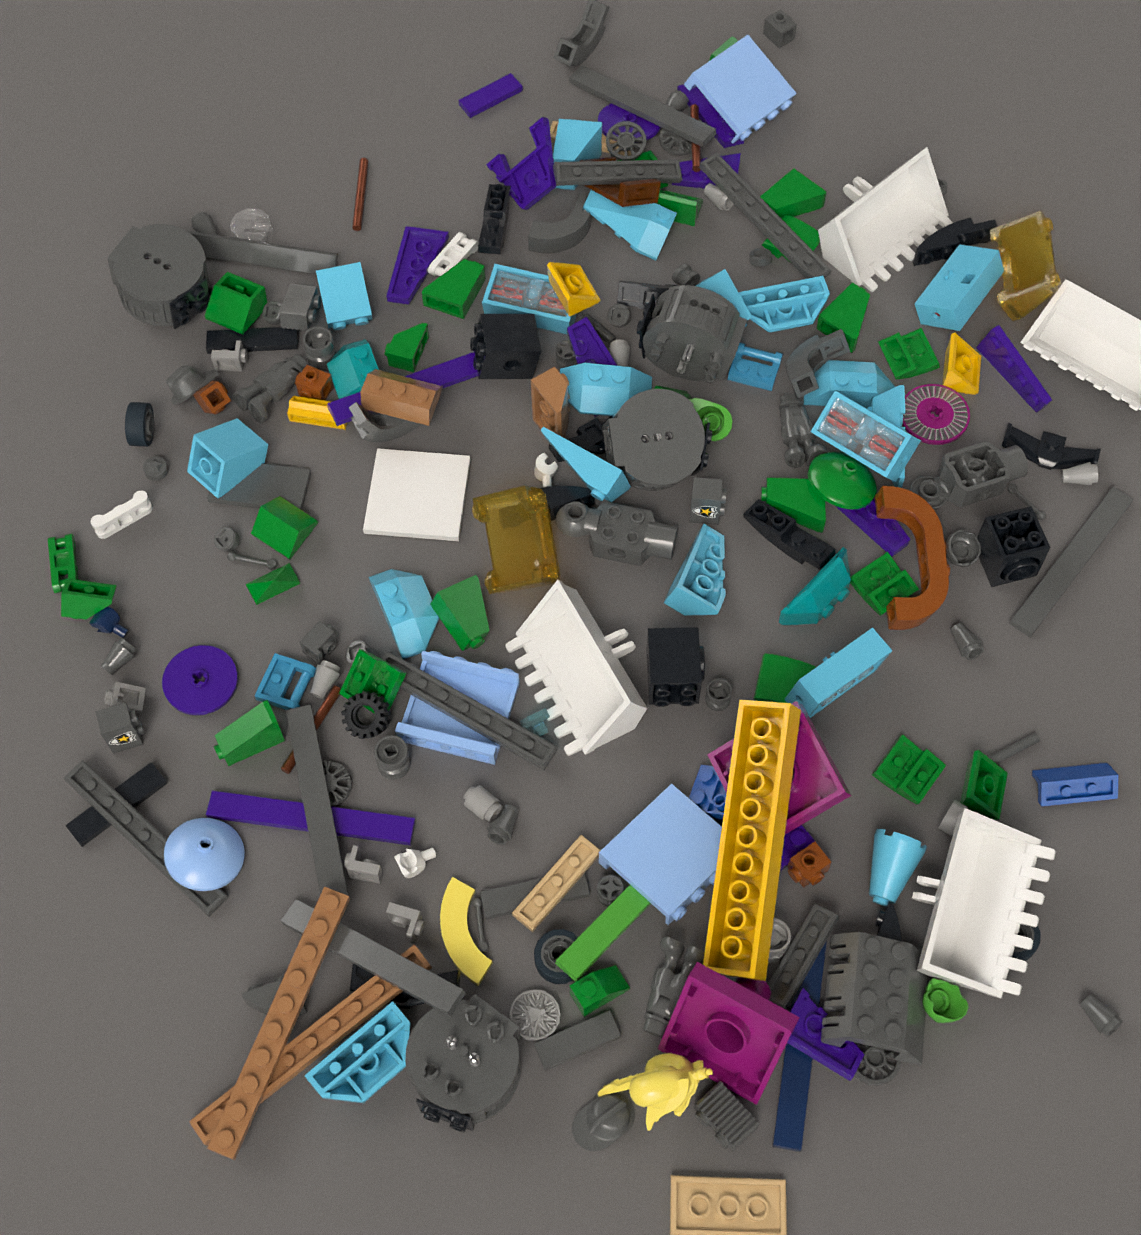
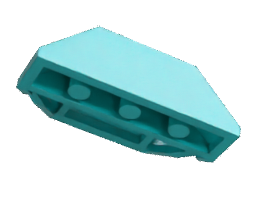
M365 339L343 345L327 363L339 399L361 392L367 374L375 369L379 370L371 347Z
M842 547L781 611L779 618L781 625L817 624L823 617L827 619L835 609L834 605L838 601L842 603L848 597L851 578L847 549Z

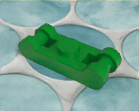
M73 533L66 534L63 538L57 539L56 536L48 538L51 583L54 593H60L63 590L66 579L61 580V575L68 574L69 579L79 580L75 553L76 543Z

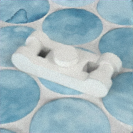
M461 232L457 233L430 264L428 273L433 276L443 275L460 261L467 259L472 253H475L479 242L474 239H468L467 235Z
M137 491L134 493L133 499L116 506L105 515L93 516L91 525L95 529L96 535L101 539H105L148 515L153 507L145 491Z

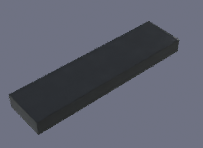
M282 327L249 328L244 334L231 329L209 330L206 334L207 354H212V350L226 349L235 351L236 340L242 341L243 348L247 349V352L298 349V330H292L291 328L283 329Z
M150 762L114 790L135 808L165 786L167 781ZM91 806L65 826L81 847H83L110 827L111 824Z

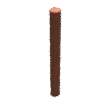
M693 104L690 106V117L699 120V107ZM691 142L692 168L694 172H699L701 170L699 168L701 162L700 146Z
M361 158L359 163L352 226L354 231H360L362 225L368 159Z
M333 686L315 714L316 730H318L339 697L341 688L338 686ZM293 750L281 767V770L287 774L291 772L296 764Z

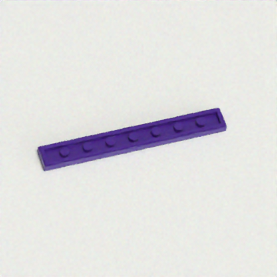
M469 353L404 377L440 385L443 388L478 376L477 370H474L473 367L475 353ZM360 392L327 403V408L337 426L352 421L351 417L353 414L349 407L355 402L361 405Z
M219 791L211 792L206 812L207 818L308 831L303 803ZM332 807L337 836L411 846L416 822L415 818Z

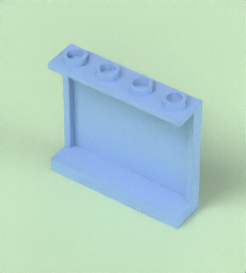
M749 35L694 71L684 83L689 91L697 86L737 134L731 141L732 143L739 139L744 141L751 135V130H759L766 123V119L771 121L779 114L780 109L785 111L792 105L791 99L797 94Z
M422 651L420 670L509 719L520 685L518 673L508 668H493L483 662L477 664L468 662L462 657H447L437 651ZM412 695L410 696L402 723L398 722L395 729L396 736L403 739L405 743L493 765L496 763L500 750V745Z
M670 784L599 852V864L606 870L609 867L615 870L666 916L665 923L669 925L674 919L679 921L687 912L686 907L692 902L697 903L704 896L705 889L710 884L714 885L722 827L673 784Z

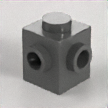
M779 10L765 18L763 34L778 48H781L795 39L797 24L790 16Z

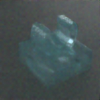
M544 708L522 719L520 723L525 729L532 727L534 733L540 737L548 733V729L543 721L548 719L550 715L547 709Z

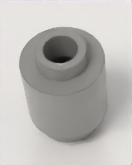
M481 785L470 787L463 797L465 799L464 806L483 821L487 820L489 823L493 822L503 809V806L499 804L500 801Z

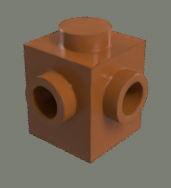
M306 365L295 379L298 394L301 397L326 401L334 388L331 374Z
M211 381L193 394L203 411L210 414L221 412L226 408L225 405L231 401L227 395V389L219 381Z
M813 842L790 858L787 867L788 874L795 883L799 882L803 888L810 883L814 886L825 877L824 873L829 871L832 862L818 844Z

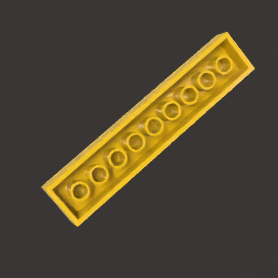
M739 700L703 961L704 966L725 976L766 981L801 710L791 703Z

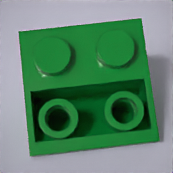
M226 272L214 285L205 313V319L244 334L262 314L263 308L267 304L265 287Z

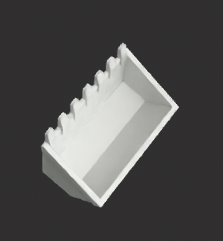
M927 147L875 186H872L862 177L858 176L852 182L854 186L849 183L845 185L843 191L853 203L818 230L823 258L857 286L863 285L869 291L874 292L878 285L871 278L873 275H877L886 282L891 277L890 273L884 268L887 264L896 271H900L904 265L897 258L898 255L902 254L909 261H912L915 252L910 248L912 244L918 247L925 240L922 236L925 234L930 236L938 231L935 228L937 224L945 227L953 223L948 218V211Z
M1065 279L1021 341L1024 344L1023 347L1040 353V357L1048 361L1056 362L1059 364L1058 367L1065 371H1072L1076 374L1077 378L1083 381L1088 380L1094 384L1093 387L1099 390L1104 389L1111 393V397L1116 400L1127 402L1130 408L1136 411L1141 410V320Z
M557 580L516 632L517 637L506 643L505 647L509 653L522 647L527 654L515 660V665L519 670L531 664L534 665L536 671L525 677L527 686H532L540 681H543L546 688L534 695L536 702L540 704L550 698L554 700L556 705L544 712L546 719L550 721L561 715L565 719V723L554 729L556 737L561 738L571 732L573 733L576 740L564 747L567 756H571L581 750L586 755L596 748L634 730L646 712L647 707L618 660L632 652L636 645L630 641L614 649L612 648V645L627 638L628 632L625 629H621L604 637L577 590Z
M964 808L957 817L941 880L923 876L917 877L916 883L925 887L937 888L935 896L921 892H913L912 899L934 905L917 971L930 977H935L937 980L947 981L953 985L980 991L1001 999L1003 992L1020 995L1022 986L1006 979L1009 969L1023 973L1026 972L1027 962L1012 958L1015 947L1032 949L1033 940L1018 935L1020 924L1037 927L1039 918L1036 915L1024 913L1026 902L1043 904L1044 894L1029 889L1032 879L1048 882L1050 878V872L1035 868L1037 857L1054 860L1056 851L1052 848L1040 846L1042 840Z

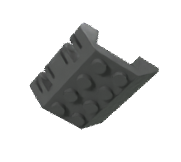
M863 932L831 935L829 957L837 961L848 960V963L828 966L827 973L829 975H827L826 1002H824V1009L832 1013L843 1012V1016L823 1018L821 1042L840 1047L846 1041H852L894 1051V1060L921 1065L926 1013L922 999L928 982V975L917 971L921 952L913 944Z

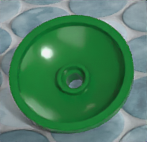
M839 452L820 454L812 460L808 468V479L814 491L834 506L844 509H860L869 505L876 495L877 485L870 470L863 463L848 454Z

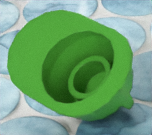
M700 398L689 399L693 403L703 426L708 422L710 423L709 430H712L711 441L722 440L729 434L732 429L733 420L727 408Z

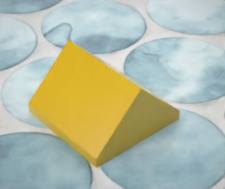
M549 262L547 264L549 282L569 317L601 301L580 265Z
M952 333L945 352L942 385L958 393L978 394L981 355L959 335Z

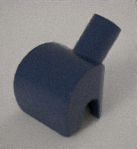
M106 607L96 613L89 622L92 627L98 628L97 632L110 634L113 632L122 638H125L129 631L118 624L120 616L110 607Z

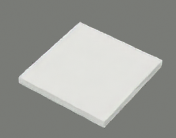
M377 448L363 527L364 534L459 541L471 461L470 456Z

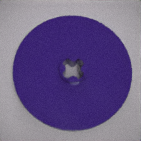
M612 103L604 107L598 115V122H602V133L607 136L609 129L613 125L623 121L639 125L646 135V140L654 137L660 130V126ZM625 126L619 127L621 133L626 132ZM630 127L629 132L632 133L633 127ZM638 131L633 136L634 138L641 137V134Z
M207 645L193 646L178 653L168 663L162 677V688L168 702L178 711L189 715H205L222 708L232 698L238 684V672L231 657L223 650ZM202 676H203L204 679H205V681H204V682L200 681V682L197 684L196 681H195V679H196V678L201 679Z

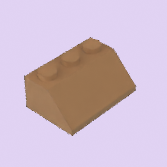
M553 367L531 379L533 420L540 429L545 427L565 438L569 423L568 412H570L568 406V399L570 398L568 394L569 381L564 373L560 374Z
M375 369L367 374L361 389V406L369 411L429 426L443 386Z

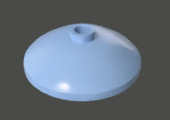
M213 818L192 819L179 825L168 837L164 848V862L171 877L180 885L196 891L216 890L229 884L239 874L244 862V845L239 834L225 822ZM206 843L210 846L208 848H203L201 844Z

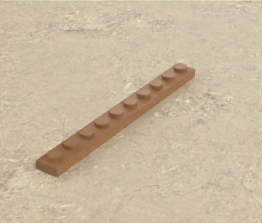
M327 887L323 888L209 1142L208 1150L232 1160L236 1159L349 903L350 897Z
M415 944L400 955L428 971L432 969ZM374 976L285 1046L260 1104L403 991ZM234 1087L189 1121L206 1146L209 1145Z

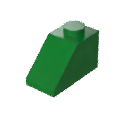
M421 323L393 336L391 343H387L385 348L388 366L415 372L429 339L427 323Z
M67 578L61 593V616L84 620L90 618L112 604L117 585Z
M615 965L591 972L571 984L569 989L570 996L583 1017L627 992L630 990V987Z

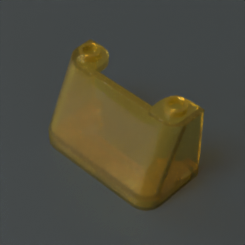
M1041 210L990 230L991 240L996 241L999 245L998 250L1004 268L1002 273L1004 289L997 293L998 303L1012 321H1017L1027 316L1058 291V286L1061 285L1060 277L1056 272L1051 231L1054 230L1053 223L1050 217L1046 218Z
M523 485L472 498L473 516L479 522L485 523L493 566V570L488 571L484 580L489 594H500L547 586L560 580L546 496L542 489Z

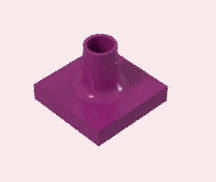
M798 701L791 703L801 710L793 767L794 779L791 783L785 834L852 796L808 713ZM734 739L707 754L726 793Z
M697 962L687 978L658 1050L663 1053H674L683 1056L691 1063L703 1060V1068L706 1067L713 1070L712 1075H709V1079L717 1083L721 1081L727 1089L757 1105L800 1017L769 1001L771 990L765 981L737 977L734 982Z

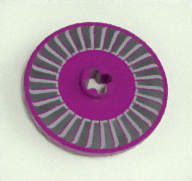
M926 384L912 389L905 395V414H903L902 425L909 434L918 438L921 442L931 445L948 444L959 439L965 433L970 421V410L964 398L955 390L943 385Z

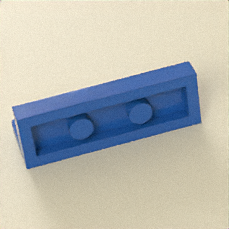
M1108 763L1032 771V776L1038 782V803L1041 806L1118 799V774Z

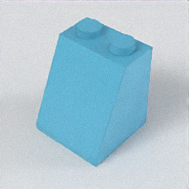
M559 119L553 152L554 162H579V160L600 158L602 154V122ZM564 185L555 188L575 190L578 185Z
M360 262L316 271L328 328L341 330L346 328L348 324L355 323L356 326L368 324V320H372V312Z
M726 269L696 285L697 287L711 290L727 299L740 313L739 317L747 320L752 318Z
M238 418L193 435L187 472L215 497L220 498L261 464L265 463L269 444Z

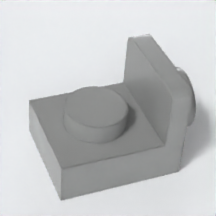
M236 340L235 351L226 349L212 350L211 354L214 369L217 371L242 372L243 364L247 363L248 359L247 349L243 348L241 340Z
M115 682L111 690L107 689L104 704L111 707L126 702L130 710L135 709L136 714L140 715L143 709L146 688Z
M353 845L351 853H347L344 862V868L347 869L349 877L380 884L383 876L381 866L369 859L360 861L361 852L359 846Z
M389 902L386 910L388 919L398 927L405 928L406 925H409L406 936L409 942L414 943L416 936H421L424 929L425 921L422 920L421 912Z

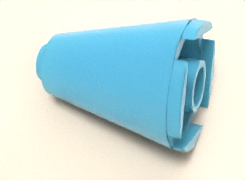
M876 829L873 840L869 895L874 897V903L887 907L888 903L894 904L925 854L927 846H921L922 842L897 832H893L891 836L884 835L886 830Z

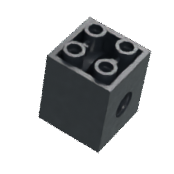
M480 314L478 323L474 325V337L470 339V349L475 353L473 367L474 370H477L479 379L533 378L542 352L534 314Z
M1032 506L985 517L977 537L981 546L979 560L991 587L1037 576L1051 548Z
M699 627L648 628L646 654L649 705L665 707L669 704H680L681 706L699 704L701 684L705 678L704 647L699 644Z

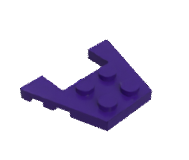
M541 117L529 128L537 148L515 167L510 169L504 154H498L486 164L489 170L494 171L497 175L496 178L500 183L511 186V197L524 210L531 208L557 187L553 170L554 160L549 120L545 117Z

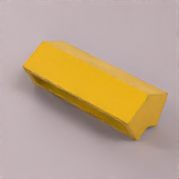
M293 396L289 400L287 412L289 421L343 430L347 426V423L339 426L336 425L327 408V403L332 401Z

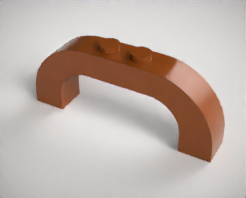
M882 486L875 495L877 518L894 519L904 523L911 529L916 539L921 594L912 598L894 597L886 606L888 628L890 630H906L926 622L943 604L949 587L950 566L946 560V542H944L942 525L934 509L922 497L912 491L900 487Z

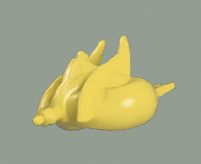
M664 1053L651 1058L646 1064L644 1073L634 1076L629 1075L620 1080L616 1079L603 1086L598 1095L600 1097L629 1090L632 1100L641 1107L647 1106L646 1125L647 1130L650 1131L653 1124L667 1113L674 1111V1114L680 1117L690 1104L691 1097L697 1090L699 1080L709 1078L713 1070L706 1067L703 1068V1060L691 1063L683 1056L674 1053Z

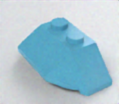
M824 276L742 291L739 294L752 315L750 320L770 333L813 324L829 298L830 292Z
M828 360L814 374L819 389L804 395L803 405L826 406L834 391H837L866 408L870 407L873 397L895 388V386L875 362Z
M582 363L560 369V374L564 373L569 381L568 394L570 398L568 402L581 414L614 416L631 397L652 388V377L632 367Z
M394 569L369 577L402 659L404 660L420 654L422 651H426L439 617L430 605L432 598L423 577Z
M392 1001L305 1075L306 1079L323 1099L357 1103L366 1102L406 1067L405 1054L410 1036V1021Z

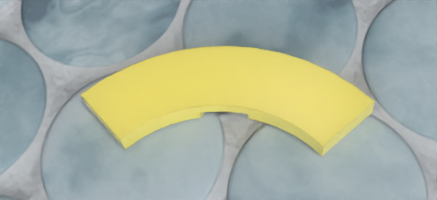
M452 877L441 904L440 926L442 937L455 966L466 978L479 986L493 963L476 947L468 930V910L475 894V889Z

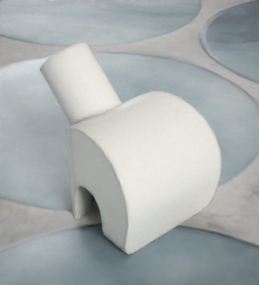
M545 453L537 457L534 475L538 480L542 481L543 488L552 487V477L558 470V465L555 461L547 465L546 459L548 456Z
M433 848L422 852L406 849L407 852L394 856L404 877L412 878L425 869V861L436 858V853Z

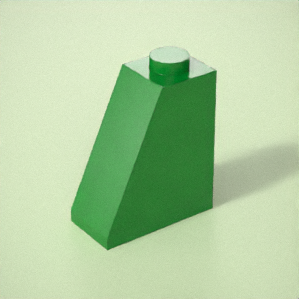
M793 168L763 193L760 198L780 218L785 214L796 217L824 207L827 191Z
M463 259L423 288L421 292L423 306L464 319L486 280L485 266L476 261Z
M852 282L819 315L816 329L826 336L841 329L844 332L850 352L853 353L862 328L870 294L864 288Z
M767 478L766 486L761 487L762 501L795 519L797 524L818 533H823L826 522L825 500L814 491L809 479Z
M477 575L437 592L430 605L462 652L469 648L474 650L480 647L485 642L484 638L490 630Z
M268 700L263 701L214 735L218 743L214 746L219 760L225 758L227 765L231 766L284 742V737Z

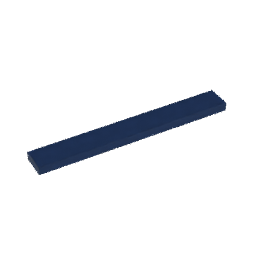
M827 941L793 998L790 1010L802 988L809 993V998L819 1008ZM788 1043L784 1052L772 1147L801 1152L813 1058Z

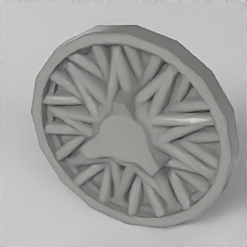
M533 989L525 991L516 997L511 1005L509 1017L513 1023L519 1026L522 1038L529 1041H540L554 1034L559 1026L561 1013L559 1004L552 995L542 990Z

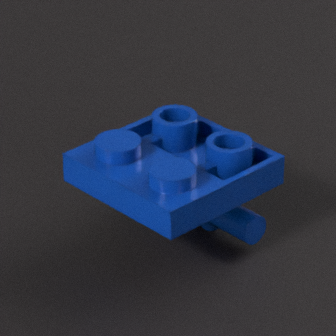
M701 765L689 799L711 818L723 819L727 793L714 767Z

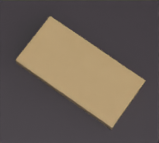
M671 1176L670 1235H787L786 1180Z

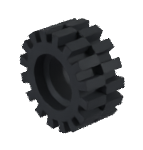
M369 691L350 697L349 701L343 705L345 710L341 712V715L345 716L342 723L347 724L346 731H352L351 735L354 737L359 736V739H369L387 729L386 725L390 724L391 719H388L391 711L387 710L389 704L388 702H383L385 699L383 696H377L378 693H370ZM364 705L371 707L375 713V719L370 725L361 723L358 718V711Z

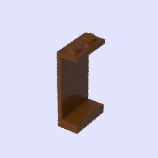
M616 157L579 160V162L616 161ZM646 179L620 182V184L584 186L622 207L658 203L661 181Z

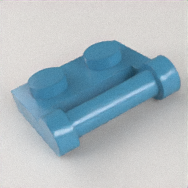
M739 343L728 374V380L772 391L783 353L776 352L774 354L746 347V344ZM743 355L760 360L772 362L773 364L772 366L742 359Z
M275 653L254 695L255 699L260 702L268 700L270 705L282 708L285 711L300 707L299 702L310 679L315 676L316 668L310 664ZM295 672H300L302 674L290 700L285 699L284 696Z

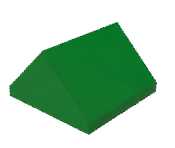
M661 189L659 190L658 203L655 204L676 212L677 214L673 222L695 227L704 199Z
M279 496L260 506L251 534L290 560L318 524V521Z
M974 751L967 765L960 803L967 806L973 812L976 811L993 820H1000L1008 773L981 751Z

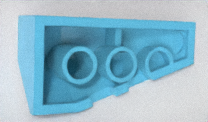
M593 190L590 191L583 206L600 223L611 227L617 237H623L628 241L634 251L655 261L677 214L655 203L622 207Z
M899 385L873 397L870 407L866 408L905 431V427H902L903 414H905L904 385ZM905 468L897 481H892L894 487L902 488L905 479Z
M542 427L541 432L546 440L591 490L590 494L600 501L606 499L613 502L629 490L631 486L621 469L549 429Z
M706 524L702 525L668 591L664 604L684 616L717 615L726 596V591L723 588V579L725 578V571H723V559L725 558L724 535Z

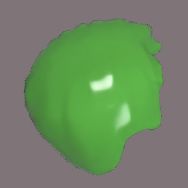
M935 977L927 984L922 1002L925 1012L931 1019L937 1023H951L962 1019L967 1014L969 1009L968 1002L962 997L957 985L937 980Z

